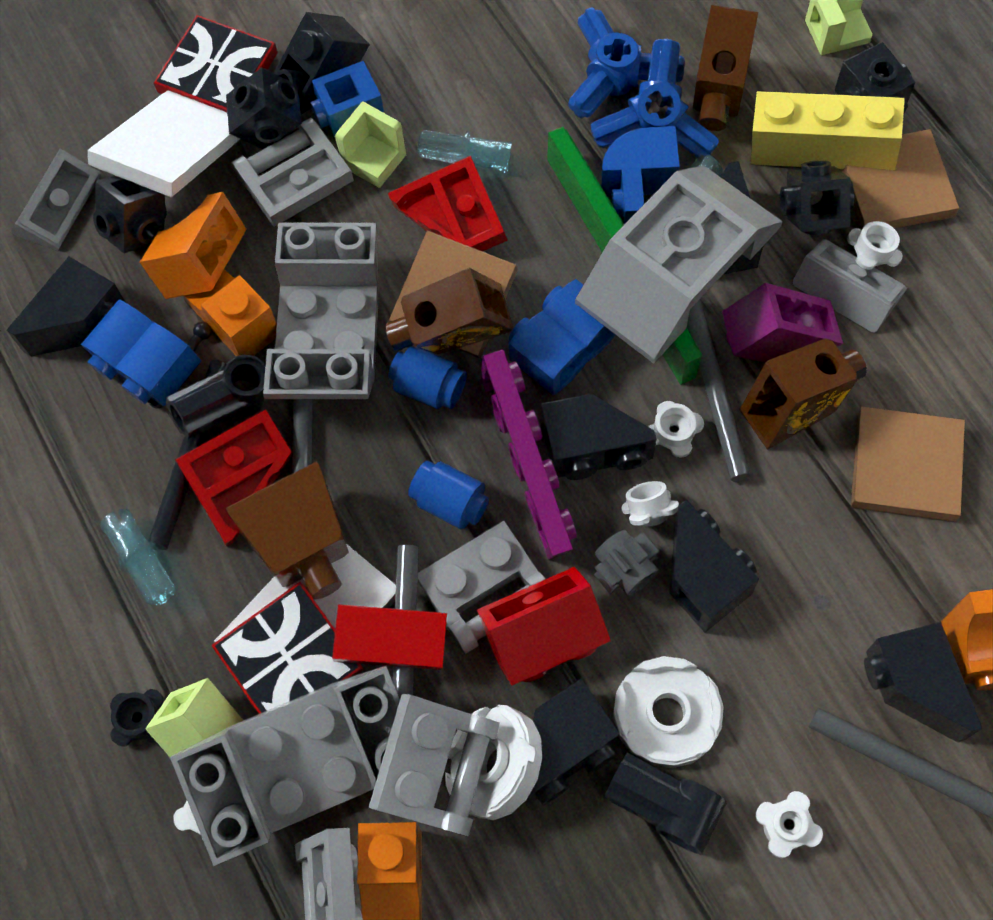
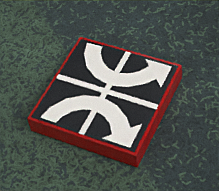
M196 15L154 81L155 88L160 94L169 90L227 112L226 95L261 67L268 70L278 53L276 44Z
M301 581L211 645L259 714L332 683L356 676L364 670L359 663L333 661L335 628Z

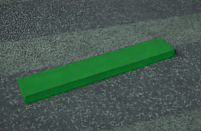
M560 127L548 132L547 161L601 252H603L609 240L624 224L569 132L564 127ZM686 328L662 354L680 385L696 378L702 358L700 349Z

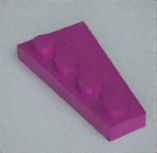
M504 350L484 355L480 380L485 392L495 391V394L491 395L494 407L493 414L500 432L502 431L504 434L509 433L512 441L508 443L510 460L520 482L526 481L528 491L524 492L525 499L546 556L550 560L568 554L573 549L570 540L577 538L576 529L568 509L559 510L553 490L559 489L560 486L552 461L550 459L542 461L536 441L542 440V433L534 411L525 412L519 393L525 391V384L520 368L516 361L508 363Z

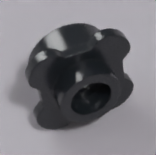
M149 689L144 694L138 692L117 694L110 703L111 722L114 727L110 733L112 741L121 747L128 746L132 741L144 739L149 743H156L145 728L164 703L163 695L155 689ZM141 713L142 720L135 723L133 721L134 715Z

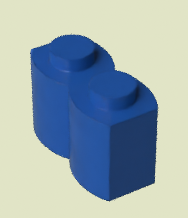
M577 279L564 287H555L545 298L542 305L543 311L531 319L523 318L509 335V360L511 362L516 361L522 371L552 395L557 394L567 386L585 364L596 357L616 336V334L575 304V299L583 287V284Z
M120 299L81 344L92 355L87 363L110 381L116 375L124 379L125 382L121 387L144 405L151 398L160 405L165 406L166 397L176 393L202 361L184 341Z

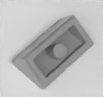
M60 148L16 221L11 233L58 251L94 189L95 181L99 180L102 173Z
M823 239L804 258L793 279V285L809 295L831 300L833 310L870 332L875 333L904 295L907 287L876 268L871 270L861 268L856 263V256Z

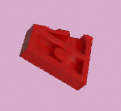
M471 155L388 193L394 207L426 232L428 230L482 252L508 241Z
M265 409L175 460L227 547L234 543L240 532L226 508L274 484L292 457V452Z

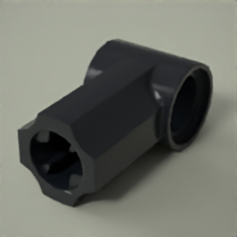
M239 355L228 361L224 370L166 397V405L179 432L185 435L187 439H190L236 415L248 416L256 413L261 409L265 400L263 390L266 365L259 358L252 355ZM244 380L252 383L256 388L251 391H242L237 389L233 383Z
M626 753L604 797L615 805L657 826L656 831L669 841L699 855L703 854L727 804L723 797L711 789L689 779L682 778L679 781Z

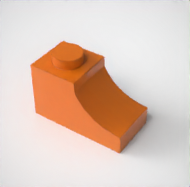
M223 192L207 195L197 209L181 222L167 230L159 231L139 263L165 299L211 291L247 229Z
M224 269L211 291L183 296L185 302L203 321L211 326L212 331L235 356H254L276 339L277 323L271 307L240 275L234 278Z
M993 589L969 592L941 621L965 684L975 683L976 690L993 689Z
M416 822L358 823L357 884L360 890L363 920H422V830Z

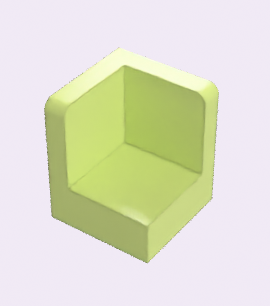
M810 0L805 22L820 55L870 43L872 32L861 11L863 0Z
M363 101L335 135L339 154L352 173L378 188L384 184L406 156L401 123Z
M209 678L171 692L145 729L168 756L171 757L244 720Z

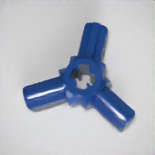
M593 7L586 9L585 13L578 17V26L591 47L588 52V58L591 63L586 69L588 77L570 97L568 102L569 108L574 111L575 116L578 118L591 117L608 95L619 96L626 94L633 87L637 88L638 80H648L651 54L641 53V45H637L632 37L623 33H614L602 11L595 10ZM679 56L676 83L681 82L684 77L685 60L682 56Z
M671 39L655 40L652 45L648 81L640 83L639 95L628 99L629 107L594 121L591 124V132L599 148L610 146L618 137L635 129L676 126L677 143L699 160L705 161L715 150L719 143L718 138L687 115L686 112L689 106L681 101L682 88L676 85L681 48L678 42ZM656 101L658 107H668L664 118L660 119L657 113H648L652 102Z

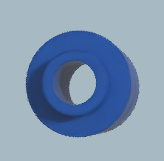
M410 346L405 353L399 351L395 355L388 377L393 380V390L396 393L436 409H440L442 406L453 409L464 390L467 373L458 369V365L454 361L416 348L415 346Z
M428 460L422 463L415 473L408 490V496L417 501L418 508L460 530L464 529L469 522L476 525L482 518L489 503V497L484 495L485 483L441 461L437 464Z

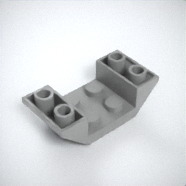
M705 166L676 171L609 240L577 295L575 304L654 364L684 332L687 327L689 311L741 255L751 260L779 230L783 221Z
M278 223L275 267L280 283L275 349H267L264 398L369 399L375 380L379 299L376 223Z
M386 666L332 683L239 722L170 757L213 866L268 843L271 833L374 789L400 702Z

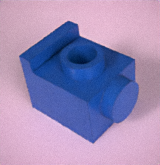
M364 61L312 80L316 100L310 102L312 112L320 129L329 126L334 138L337 131L362 101L384 113L381 94Z

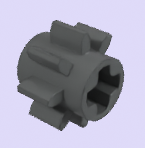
M621 530L607 539L596 550L595 556L601 563L595 567L597 572L594 575L609 594L620 587L627 596H632L645 588L658 575L659 570L653 562L658 559L656 555L660 551L644 532L634 539L626 530Z

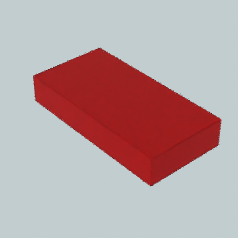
M338 604L332 659L334 662L442 670L447 613Z

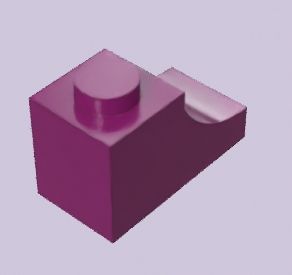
M764 283L722 311L727 330V341L732 349L733 356L766 363L770 359L825 338L833 341L837 347L843 344L831 300Z

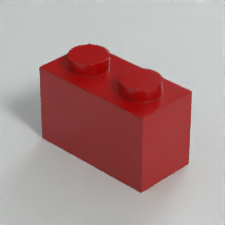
M575 566L477 609L496 660L511 686L520 682L537 680L544 676L548 669L568 660L588 657L595 652L597 647L611 641L592 587Z

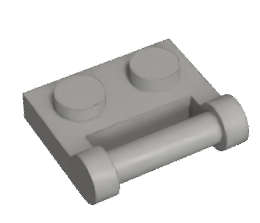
M311 117L298 126L299 130L247 159L241 156L230 163L241 184L247 188L273 227L354 181L349 166ZM307 146L310 147L305 151L299 153L298 155L283 162L282 164L276 166L275 168L269 170L268 172L262 174L261 176H258L259 173L265 171L266 169L272 167L273 165L279 163L287 157L295 154Z
M502 521L418 572L417 582L436 612L447 613L446 627L461 651L467 654L479 646L477 640L484 637L486 632L479 615L465 623L459 615L461 612L518 577L525 584L520 590L543 581L545 578L538 572L505 521Z
M402 694L369 808L469 836L474 819L468 818L477 783L489 740L496 739L500 723L417 696ZM457 729L468 734L446 811L434 808Z
M350 828L326 829L296 843L295 859L297 863H302L305 920H363L361 910L355 904L353 880L358 871V855L355 846L350 841Z

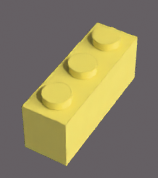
M757 91L752 131L751 164L801 167V164L809 161H829L831 166H835L837 169H844L845 165L895 170L902 141L904 98Z

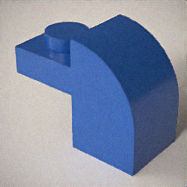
M676 126L648 127L629 131L618 137L606 151L602 164L601 187L607 197L612 196V205L624 225L644 205L643 195L655 194L676 171H679Z

